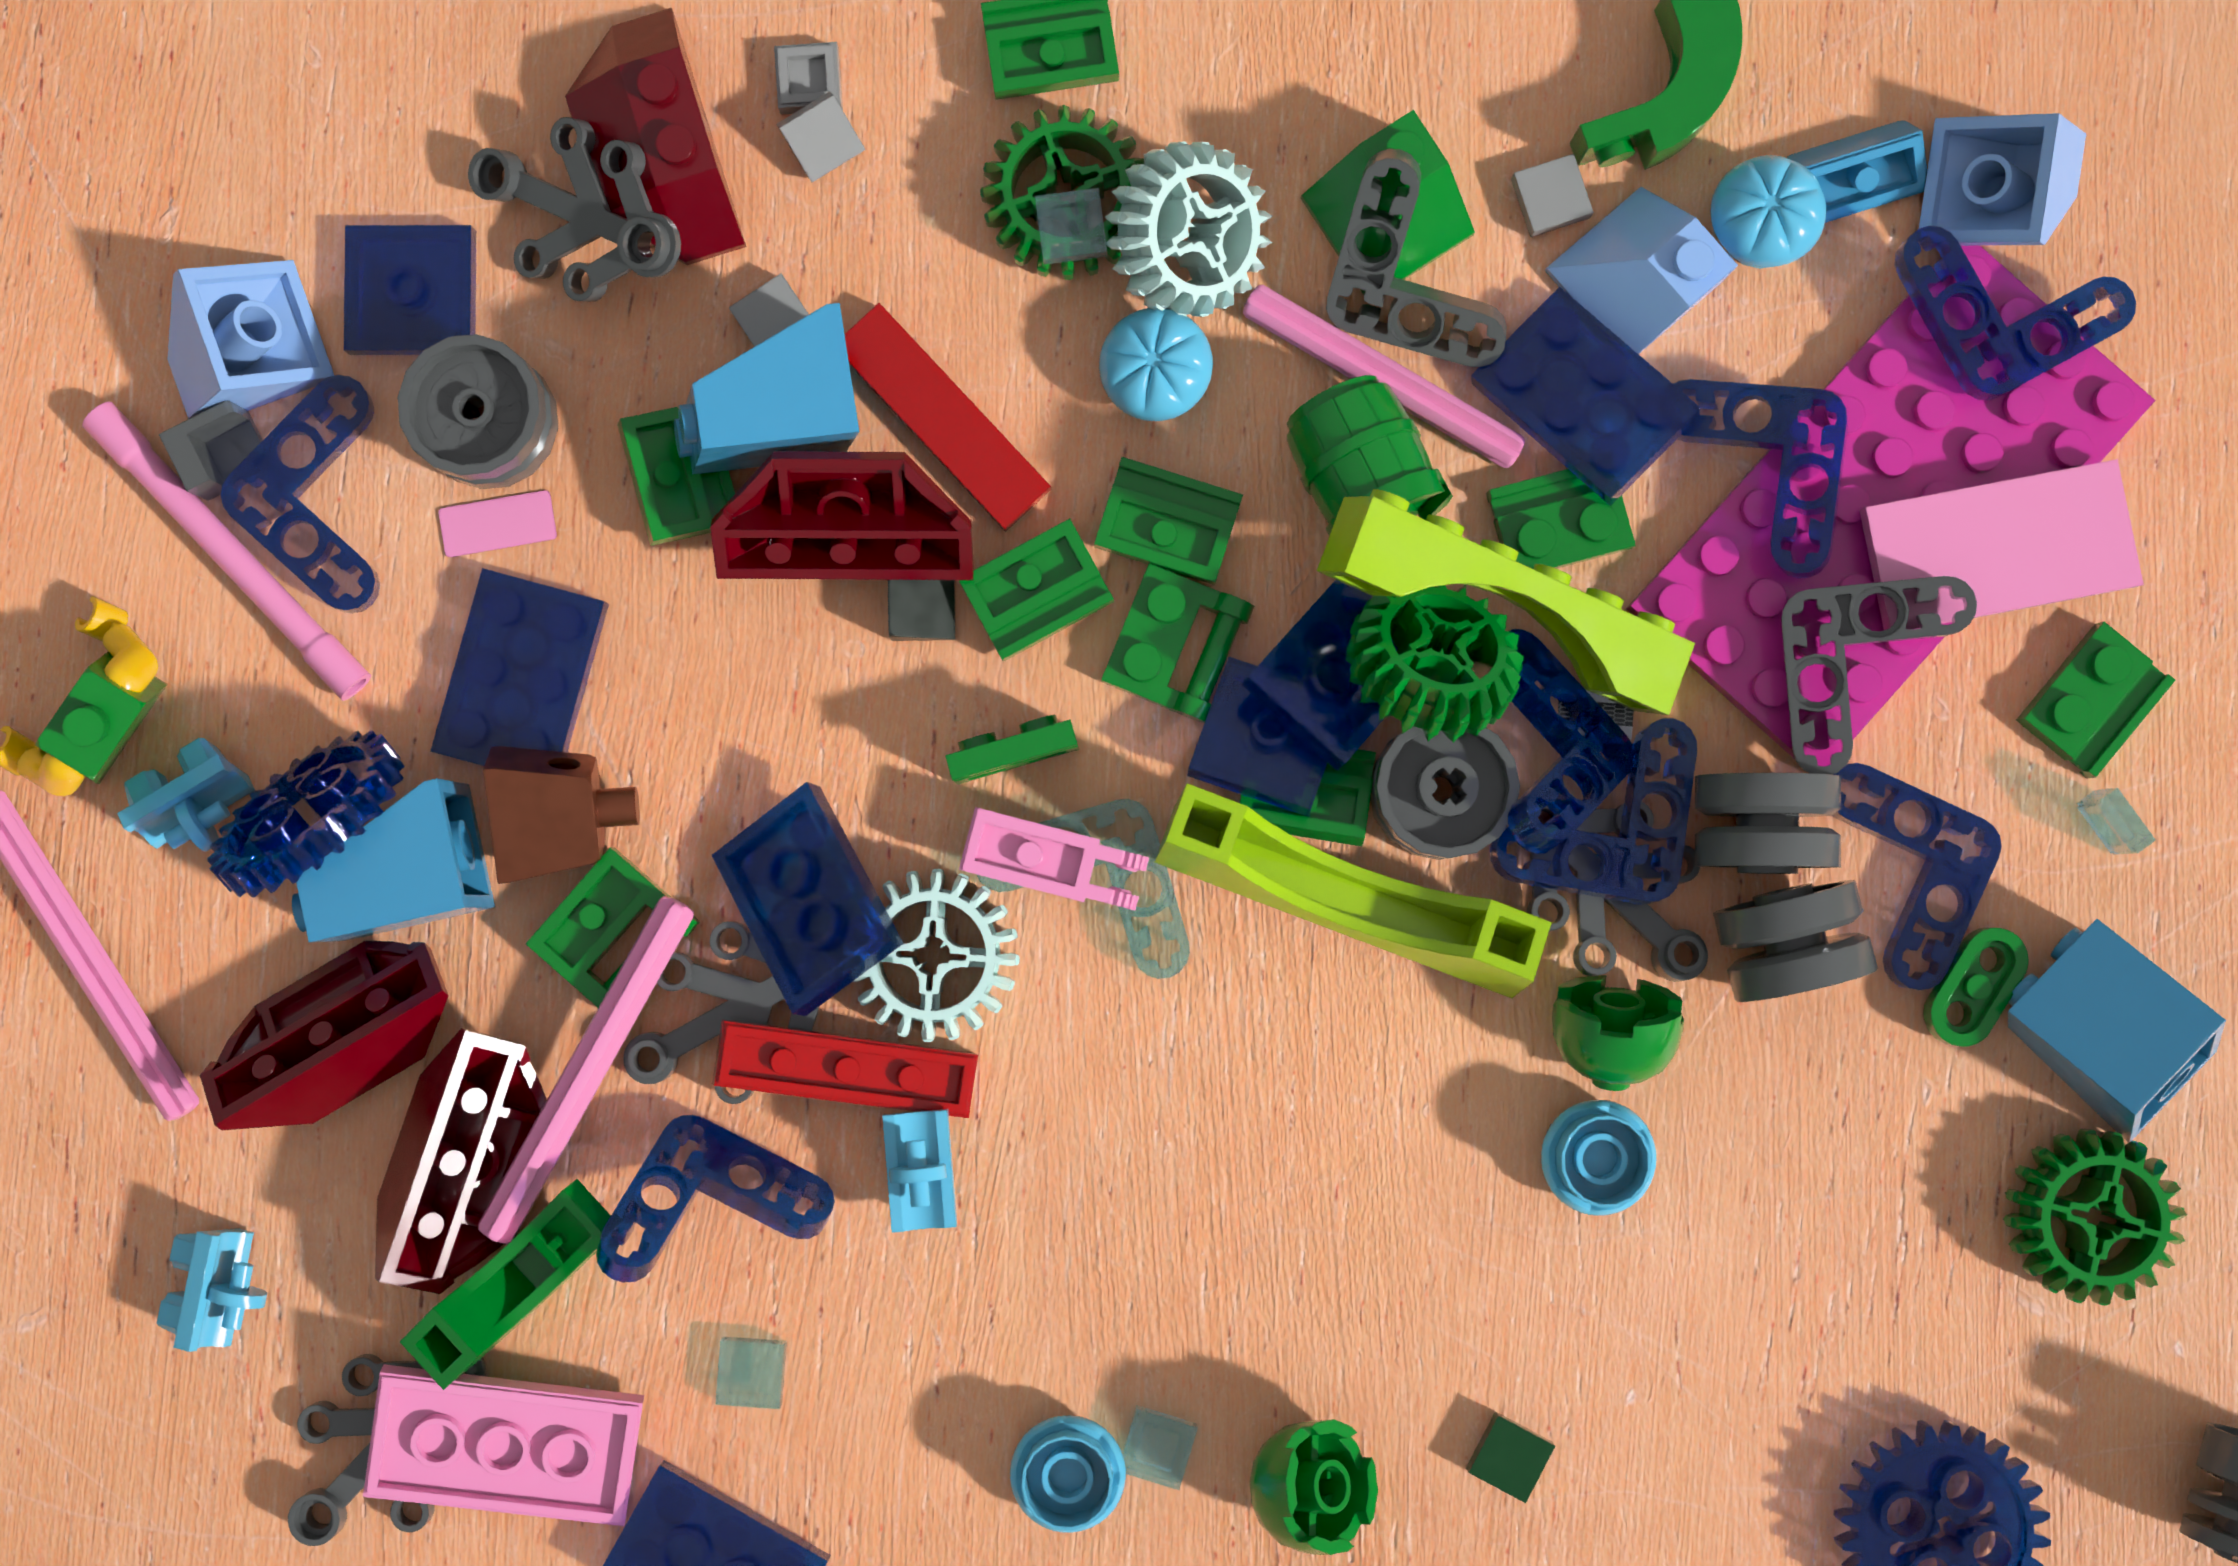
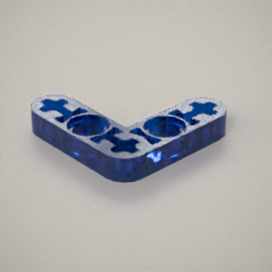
M1938 226L1920 228L1903 241L1895 253L1894 265L1902 284L1959 385L1968 395L1977 400L1989 401L2001 397L2109 338L2130 324L2136 311V300L2129 286L2115 277L2104 276L2084 284L2006 327L1958 240L1951 232ZM1921 247L1925 251L1936 248L1940 253L1941 259L1934 264V269L1930 265L1919 268L1915 263L1914 258L1921 252ZM1953 275L1957 283L1949 285L1933 297L1929 289L1939 283L1940 280L1943 282ZM1961 297L1972 305L1975 319L1970 329L1956 330L1945 321L1943 306L1948 298ZM2109 298L2113 303L2114 309L2107 314V318L2100 316L2082 327H2078L2077 321L2073 318L2074 316L2096 303V299L2103 301ZM2046 322L2055 326L2060 332L2062 338L2061 347L2056 355H2043L2032 346L2030 335L2034 324ZM1983 331L1986 332L1989 339L1964 352L1960 344L1969 342ZM1984 358L1988 362L1998 358L2002 363L2004 369L1996 375L1997 381L1993 377L1983 380L1979 376L1977 369L1985 363Z
M336 375L321 381L228 475L222 485L221 499L223 507L228 514L324 602L340 612L353 614L366 610L375 602L380 589L378 574L361 555L298 499L361 435L373 419V401L361 383L349 376ZM335 393L344 398L352 393L357 394L351 402L357 410L354 417L348 420L340 414L326 426L332 434L336 435L329 444L317 429L305 422L313 414L322 424L334 410L328 400ZM299 434L310 437L314 441L316 448L315 457L312 462L299 469L286 466L281 458V448L284 442L291 436ZM247 483L256 489L266 483L267 487L264 489L262 496L281 514L287 503L293 506L292 510L275 520L268 535L262 532V528L269 526L272 522L264 514L252 506L246 508L243 512L240 509L245 499L239 492ZM296 524H310L318 533L319 541L317 548L307 557L296 558L290 556L285 550L283 543L286 532ZM334 546L341 550L339 554L330 558L337 566L349 574L355 573L358 569L363 572L357 581L363 588V591L356 598L345 593L337 599L334 594L338 591L340 585L322 568L318 571L315 579L309 575L311 570L326 562Z
M1693 379L1681 380L1670 385L1662 394L1658 409L1659 417L1666 431L1675 439L1691 443L1783 450L1771 535V553L1778 568L1788 576L1809 578L1820 573L1828 564L1832 553L1848 434V415L1842 400L1833 392L1814 388ZM1686 396H1695L1700 408L1718 410L1717 397H1727L1722 410L1725 429L1714 430L1717 422L1715 417L1710 415H1695L1690 426H1682L1678 414L1671 413L1673 407L1684 406ZM1754 399L1764 401L1769 405L1772 413L1770 422L1764 429L1749 433L1742 431L1736 426L1734 416L1742 403ZM1815 406H1825L1828 417L1837 419L1835 425L1824 426L1821 435V451L1834 450V455L1831 459L1813 452L1794 455L1795 447L1809 451L1811 438L1809 427L1805 423H1800L1801 417L1812 416ZM1804 468H1818L1829 479L1827 491L1822 497L1814 501L1800 500L1791 491L1793 477ZM1788 509L1803 515L1826 513L1824 522L1810 518L1809 537L1811 543L1820 545L1818 553H1807L1805 563H1794L1791 552L1783 550L1785 542L1791 543L1796 541L1799 528L1798 517L1785 519Z
M1512 629L1509 632L1519 635L1517 652L1524 656L1522 671L1519 674L1521 676L1518 682L1520 686L1512 703L1561 756L1512 805L1508 812V825L1511 834L1522 847L1536 854H1544L1571 836L1630 773L1636 763V752L1624 731L1535 635L1523 629ZM1536 681L1542 685L1540 688L1535 684ZM1550 696L1557 698L1564 704L1569 712L1570 720L1562 718L1551 705ZM1582 729L1585 735L1582 736L1578 730ZM1563 775L1569 776L1577 783L1582 791L1583 800L1577 799L1569 793L1564 785ZM1547 806L1555 815L1543 825L1538 817L1541 814V810Z
M1662 718L1642 728L1636 735L1631 751L1619 838L1534 822H1517L1506 827L1502 835L1491 844L1490 860L1495 871L1504 879L1516 883L1635 904H1651L1669 897L1677 888L1683 860L1697 757V740L1692 730L1684 722L1674 718ZM1664 733L1668 734L1669 745L1678 748V755L1666 761L1663 779L1675 778L1676 785L1666 781H1644L1645 775L1651 777L1659 773L1661 754L1656 750H1651L1650 743L1662 738ZM1647 794L1663 796L1671 806L1672 817L1670 823L1664 829L1649 827L1640 815V805ZM1521 835L1527 837V848L1541 852H1548L1554 849L1552 839L1559 841L1552 861L1530 860L1524 863L1522 869L1517 867V857L1507 854L1506 847L1518 842ZM1636 837L1645 841H1667V848L1659 847L1652 852L1651 869L1661 873V882L1649 885L1647 891L1643 890V879L1633 876V867L1645 864L1648 857L1649 844L1637 846L1635 843ZM1575 846H1588L1598 854L1601 861V869L1594 880L1582 881L1571 873L1568 866V858ZM1551 862L1553 863L1554 876L1547 874Z
M1860 763L1847 764L1838 773L1832 775L1841 776V782L1853 781L1857 776L1861 779L1858 789L1873 798H1883L1885 796V788L1890 790L1891 794L1879 807L1877 823L1873 822L1871 817L1878 811V808L1864 802L1852 803L1847 808L1844 806L1846 795L1842 791L1841 809L1832 814V816L1925 859L1885 948L1883 965L1889 979L1899 987L1912 990L1931 989L1939 984L1947 974L1997 864L2002 848L2000 835L1992 824L1979 816L1871 766ZM1907 800L1920 805L1926 816L1924 829L1915 837L1904 836L1898 831L1894 822L1895 810L1901 803ZM1946 816L1949 820L1942 827L1943 818ZM1941 829L1958 836L1969 835L1974 831L1976 834L1973 842L1982 849L1979 856H1969L1962 861L1960 859L1962 848L1952 842L1936 840L1934 849L1930 848L1929 845L1935 840ZM1938 885H1944L1953 890L1958 901L1956 913L1952 918L1944 922L1932 918L1926 907L1927 895ZM1915 923H1918L1927 930L1943 932L1945 936L1942 942L1938 939H1928L1922 951V958L1930 962L1928 970L1926 972L1915 971L1909 977L1910 965L1902 960L1905 950L1917 951L1926 935L1925 933L1913 931Z
M682 1115L673 1119L665 1127L605 1224L596 1251L597 1263L604 1274L619 1282H636L646 1277L655 1266L698 1191L786 1236L796 1239H810L820 1234L826 1227L835 1203L833 1191L828 1183L819 1176L699 1116ZM688 1140L695 1141L699 1144L698 1150L691 1152L682 1172L673 1167L679 1147L684 1146ZM737 1165L751 1166L759 1171L763 1184L755 1189L740 1188L732 1182L729 1177V1170ZM776 1181L782 1184V1188L778 1191L775 1201L772 1202L768 1198ZM651 1185H662L674 1193L677 1203L669 1209L657 1210L644 1202L641 1192ZM802 1197L813 1202L805 1215L798 1214L793 1210L795 1204ZM636 1223L646 1228L642 1234L638 1251H633L628 1258L617 1253L619 1245L623 1246L631 1236Z

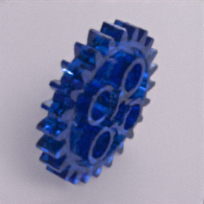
M370 730L363 736L359 731H355L345 741L341 736H338L327 748H321L319 745L316 746L301 761L298 758L294 759L290 764L289 770L283 775L273 774L270 776L269 786L263 790L253 791L250 794L252 799L244 806L232 812L235 820L222 826L218 831L223 837L210 845L214 853L207 858V861L212 865L209 869L237 897H241L246 892L251 897H256L264 888L273 893L285 879H289L294 884L299 880L302 873L311 866L315 870L321 868L324 857L329 853H342L345 850L344 842L350 836H359L365 833L366 830L363 825L369 819L378 817L384 812L379 804L395 797L396 792L392 787L404 778L399 772L405 767L400 760L401 757L382 734L377 736L373 730ZM301 799L307 803L320 819L312 826L293 807Z
M1923 1420L1917 1421L1916 1439L1914 1440L1905 1432L1895 1427L1892 1429L1894 1448L1888 1451L1880 1444L1872 1441L1869 1445L1876 1462L1872 1466L1853 1460L1851 1463L1854 1470L1862 1477L1859 1486L1853 1484H1840L1839 1489L1852 1499L1853 1503L1852 1507L1834 1510L1833 1515L1842 1523L1850 1526L1851 1530L1834 1537V1541L1842 1550L1855 1552L1841 1564L1842 1566H1918L1923 1560L1932 1557L1936 1558L1937 1566H2044L2031 1556L2033 1548L2051 1546L2049 1538L2034 1530V1525L2042 1523L2051 1517L2050 1512L2042 1507L2029 1504V1502L2043 1492L2042 1487L2034 1481L2021 1480L2029 1466L2016 1456L2006 1460L2010 1447L1996 1438L1985 1445L1986 1433L1974 1426H1970L1962 1437L1957 1424L1950 1420H1944L1937 1437L1931 1425ZM1960 1471H1967L1969 1476L1967 1489L1959 1497L1949 1499L1946 1488L1951 1476ZM1909 1497L1911 1507L1906 1519L1898 1524H1888L1887 1513L1890 1505L1899 1498ZM1988 1502H1993V1509L1985 1514L1979 1513L1985 1509ZM1946 1517L1949 1520L1943 1524L1945 1535L1938 1539L1934 1536L1940 1532L1938 1520ZM1994 1531L1996 1539L1991 1552L1984 1557L1975 1558L1973 1549L1977 1538L1985 1532ZM1904 1542L1895 1554L1890 1553V1547L1893 1544Z

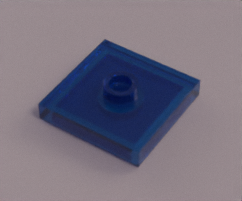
M345 225L344 351L349 355H420L424 349L447 337L476 334L477 231L472 225Z
M1228 657L1191 759L1187 776L1309 817L1350 696Z

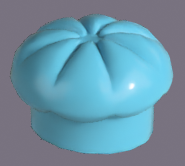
M1777 155L1758 156L1733 167L1718 183L1711 202L1712 226L1722 246L1730 256L1743 265L1759 269L1789 264L1804 256L1819 240L1826 221L1825 198L1815 176L1800 163Z
M1146 308L1124 317L1107 335L1099 358L1100 378L1108 397L1126 414L1146 421L1169 420L1190 410L1198 403L1207 390L1213 370L1211 347L1202 329L1188 316L1178 315L1175 311L1165 308L1163 311Z
M1588 1100L1569 1107L1550 1125L1542 1144V1170L1551 1191L1566 1206L1587 1215L1605 1216L1629 1208L1647 1191L1656 1169V1147L1647 1125L1631 1109L1613 1101Z
M1056 1416L1035 1425L1018 1443L1010 1466L1011 1488L1022 1511L1038 1525L1063 1533L1087 1530L1106 1519L1119 1503L1126 1481L1125 1461L1116 1440L1101 1425L1080 1416Z

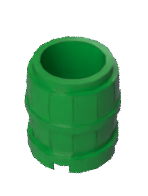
M1364 375L1328 388L1301 405L1287 422L1290 430L1287 434V442L1302 475L1300 480L1306 491L1312 495L1321 513L1329 523L1326 528L1329 536L1344 497L1370 496L1373 489L1390 492L1406 499L1410 503L1407 512L1415 516L1418 514L1424 520H1426L1429 514L1436 515L1448 505L1453 497L1439 469H1433L1430 458L1420 439L1421 434L1413 419L1409 418L1391 387L1387 383H1380L1376 376Z

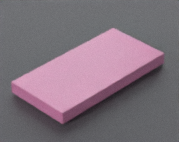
M2118 459L1879 504L1859 510L1874 583L1938 576L1957 577L1966 582L1975 593L1977 608L1974 618L2144 585ZM1947 588L1938 589L1936 600L1916 604L1917 591H1903L1909 607L1906 629L1908 630L1920 629L1916 616L1919 614H1939L1941 624L1952 623L1953 614L1964 610L1963 600L1952 599ZM1877 594L1883 628L1887 630L1893 626L1897 619V608L1889 597Z
M384 1364L379 1375L363 1497L625 1526L644 1395L462 1374L443 1390L425 1369Z

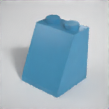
M840 303L826 304L692 383L686 404L678 406L679 418L674 419L679 457L690 456L692 474L760 467L774 451L847 452L859 433V425Z
M438 778L422 782L295 877L298 893L292 896V910L295 922L300 931L307 932L308 942L348 941L495 908L469 784Z
M2096 919L2084 932L2075 927L2061 939L2051 953V957L2056 961L2040 978L2031 973L2012 991L2013 996L2008 1002L2012 1006L2008 1010V1028L2117 1133L2122 1134L2123 1138L2130 1142L2217 1052L2226 1020L2099 919Z

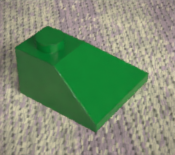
M1414 109L1360 143L1301 195V200L1339 256L1363 172L1369 159L1379 151L1389 148L1401 149L1411 154L1419 164L1421 184L1394 273L1395 278L1405 280L1466 241L1475 233L1450 165ZM1389 168L1385 177L1374 176L1375 179H1379L1383 183L1377 209L1388 213L1397 187H1409V185L1400 181L1401 171L1396 168ZM1364 205V206H1363V209H1365V210H1366V209H1371V208H1370L1369 206H1367V205ZM1399 214V215H1393V216H1395L1397 219H1401V217H1402V215H1400V214ZM1370 226L1364 228L1355 237L1357 248L1363 254L1370 257L1384 255L1392 246L1390 236L1379 227Z

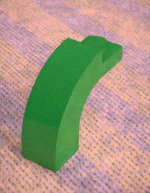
M1738 0L1659 1L1654 11L1669 52L1670 72L1667 86L1662 93L1646 103L1581 124L1570 141V146L1578 166L1597 160L1599 167H1608L1635 154L1634 147H1637L1642 164L1646 170L1677 154L1700 133L1722 104L1737 73L1742 49V19Z
M576 1179L563 1189L496 1256L433 1307L400 1343L435 1382L445 1390L563 1285L621 1226L585 1186Z

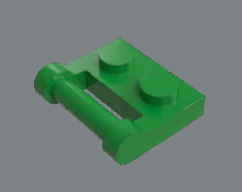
M1149 563L1101 682L1207 724L1214 705L1209 703V700L1240 624H1248L1254 605L1241 598L1219 592ZM1201 607L1216 613L1217 616L1184 693L1167 686Z
M610 847L601 857V860L591 868L527 941L526 945L599 1008L623 963L606 982L598 978L591 970L648 906L653 910L661 897L671 896L616 848ZM695 916L683 936L688 937L700 923Z

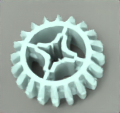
M1171 142L1168 146H1165V149H1152L1145 153L1144 164L1132 165L1130 168L1125 169L1131 186H1118L1117 189L1111 191L1122 204L1120 211H1113L1105 216L1112 224H1118V236H1113L1105 244L1112 250H1121L1122 257L1112 269L1119 275H1131L1126 291L1131 292L1132 295L1144 296V305L1148 308L1161 311L1168 308L1175 311L1178 315L1184 316L1190 314L1198 317L1213 314L1214 308L1226 309L1234 305V293L1243 294L1248 290H1252L1247 272L1257 273L1265 268L1256 256L1258 248H1265L1273 243L1264 235H1260V224L1265 223L1272 215L1266 211L1258 210L1256 203L1266 191L1259 186H1247L1253 169L1246 167V165H1234L1235 153H1231L1226 149L1214 150V145H1210L1208 142H1192L1191 145L1186 142ZM1189 177L1202 185L1214 202L1204 204L1198 191H1191L1186 178ZM1168 256L1175 257L1180 267H1187L1192 280L1185 282L1169 269L1164 259Z
M943 869L932 870L930 888L923 889L918 872L911 871L906 874V882L910 891L907 894L902 895L899 887L893 881H887L883 884L884 893L891 901L886 908L874 898L866 899L863 904L864 907L877 917L873 925L862 920H854L852 922L851 929L856 933L868 936L866 946L859 944L848 945L846 947V955L850 957H865L866 968L854 969L848 973V977L851 982H859L869 978L873 988L863 992L858 997V1001L862 1006L872 1003L878 997L885 1002V1005L875 1016V1021L878 1024H885L890 1020L894 1012H897L903 1016L897 1027V1035L901 1037L909 1035L916 1020L923 1022L921 1035L924 1042H932L934 1040L936 1022H944L948 1038L954 1040L960 1037L958 1017L964 1015L968 1024L974 1030H978L984 1025L981 1015L975 1009L979 1003H982L988 1010L994 1013H998L1003 1007L999 999L989 992L993 985L1007 991H1011L1014 988L1015 981L1010 977L998 974L1000 965H1018L1020 963V956L1015 953L1001 954L1000 943L1010 942L1016 939L1018 934L1014 928L998 933L995 930L993 923L1008 914V910L1004 905L993 908L987 914L980 907L988 900L991 894V890L988 887L982 886L976 891L972 899L964 896L969 884V876L965 874H958L951 891L944 889L945 874ZM926 902V917L923 918L921 933L915 940L910 943H883L890 925L903 911L916 904ZM946 903L956 906L972 918L983 936L985 948L961 946L950 938L947 931V918H945ZM934 922H936L935 937L944 941L940 948L948 946L950 954H964L966 959H951L949 962L938 964L937 972L933 975V985L931 988V973L923 969L927 962L919 964L917 957L903 956L901 951H917L919 948L927 947L930 942V936L934 934ZM882 962L906 965L915 971L919 979L920 1006L907 1001L895 991L886 977ZM959 967L984 968L977 987L966 999L953 1006L940 1008L944 980L952 969Z

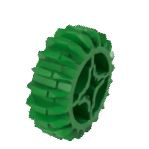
M1062 105L1058 110V122L1048 124L1044 111L1038 109L1034 112L1036 129L1030 132L1024 124L1015 121L1011 126V130L1017 144L1014 145L1006 140L998 139L994 144V150L1003 162L991 161L986 162L984 165V176L990 181L995 182L980 189L982 202L995 205L984 214L985 222L988 227H1004L996 236V242L1000 249L1010 248L1020 242L1014 255L1015 263L1019 266L1027 264L1036 254L1039 256L1037 272L1040 276L1046 277L1050 273L1053 261L1062 262V275L1065 280L1073 279L1075 273L1074 262L1084 261L1086 271L1090 276H1094L1099 272L1096 255L1102 253L1112 264H1116L1121 258L1120 250H1112L1105 244L1113 236H1118V224H1112L1106 220L1097 229L1090 232L1087 224L1086 210L1092 203L1104 198V191L1118 186H1131L1125 169L1130 168L1132 165L1144 164V158L1128 159L1136 149V141L1132 136L1124 137L1113 143L1118 131V123L1113 119L1106 121L1099 130L1094 129L1095 111L1090 108L1085 109L1080 123L1071 122L1069 107ZM1063 149H1075L1089 153L1102 161L1107 167L1100 169L1098 163L1084 167L1075 165L1068 160ZM1043 155L1046 175L1039 183L1027 188V195L1014 199L1015 188L1022 172L1032 161ZM1056 169L1060 171L1063 183H1071V191L1078 186L1075 200L1076 217L1073 216L1069 203H1061V195L1054 200L1057 197L1056 186H1058ZM1117 200L1113 211L1121 210L1122 204L1119 200ZM1033 216L1035 222L1043 219L1057 220L1064 225L1070 238H1057L1043 234L1030 226L1024 219Z
M1465 584L1457 591L1447 589L1445 585L1429 587L1402 597L1373 595L1366 602L1361 615L1356 616L1350 633L1352 635L1346 648L1347 656L1345 660L1351 664L1349 682L1363 686L1361 689V702L1378 703L1380 705L1379 720L1390 716L1400 720L1402 734L1413 726L1421 728L1427 741H1430L1434 736L1438 735L1439 731H1442L1454 743L1465 731L1473 736H1477L1481 730L1487 727L1488 723L1494 725L1496 720L1503 716L1509 702H1512L1520 685L1518 682L1521 678L1519 674L1522 671L1524 656L1517 652L1519 635L1505 631L1507 615L1491 614L1488 612V598L1479 601L1471 599L1467 596ZM1392 641H1393V642L1396 644V646L1398 647V650H1397V651H1396V649H1395V647H1394Z
M2080 1129L2076 1136V1141L2065 1134L2053 1136L2054 1153L2040 1146L2031 1149L2033 1159L2037 1163L2038 1168L2034 1170L2022 1165L2015 1168L2016 1175L2025 1181L2026 1185L2023 1192L2016 1189H2009L2005 1192L2008 1200L2020 1204L2019 1213H2010L2003 1218L2006 1226L2022 1230V1233L2014 1237L2009 1245L2012 1251L2016 1253L2029 1254L2022 1265L2024 1271L2032 1276L2043 1274L2041 1283L2043 1288L2053 1293H2058L2064 1289L2066 1298L2076 1303L2084 1302L2089 1295L2092 1302L2099 1305H2108L2111 1303L2113 1292L2119 1298L2125 1300L2136 1299L2135 1280L2141 1285L2150 1288L2157 1286V1278L2152 1270L2153 1265L2157 1264L2165 1268L2175 1266L2171 1256L2164 1252L2167 1242L2176 1245L2185 1241L2182 1234L2170 1230L2171 1221L2180 1220L2188 1215L2184 1208L2168 1204V1200L2175 1196L2181 1188L2177 1182L2160 1180L2167 1168L2163 1160L2153 1157L2146 1159L2148 1148L2141 1142L2130 1141L2125 1144L2122 1134L2112 1131H2106L2099 1138L2096 1131L2091 1129ZM2090 1167L2089 1175H2082L2081 1181L2073 1193L2066 1196H2056L2062 1185L2071 1176ZM2120 1175L2125 1179L2133 1193L2136 1203V1217L2130 1215L2124 1207L2122 1201L2124 1186L2118 1183ZM2090 1208L2101 1211V1215L2114 1218L2117 1222L2111 1224L2099 1221L2098 1225L2087 1222L2086 1218L2072 1214L2071 1211L2077 1209L2089 1212ZM2051 1216L2059 1218L2065 1226L2067 1232L2065 1247L2070 1249L2068 1260L2061 1253L2054 1240L2051 1229ZM2125 1237L2131 1238L2126 1247L2117 1256L2099 1265L2100 1259L2107 1260L2108 1252L2117 1240Z

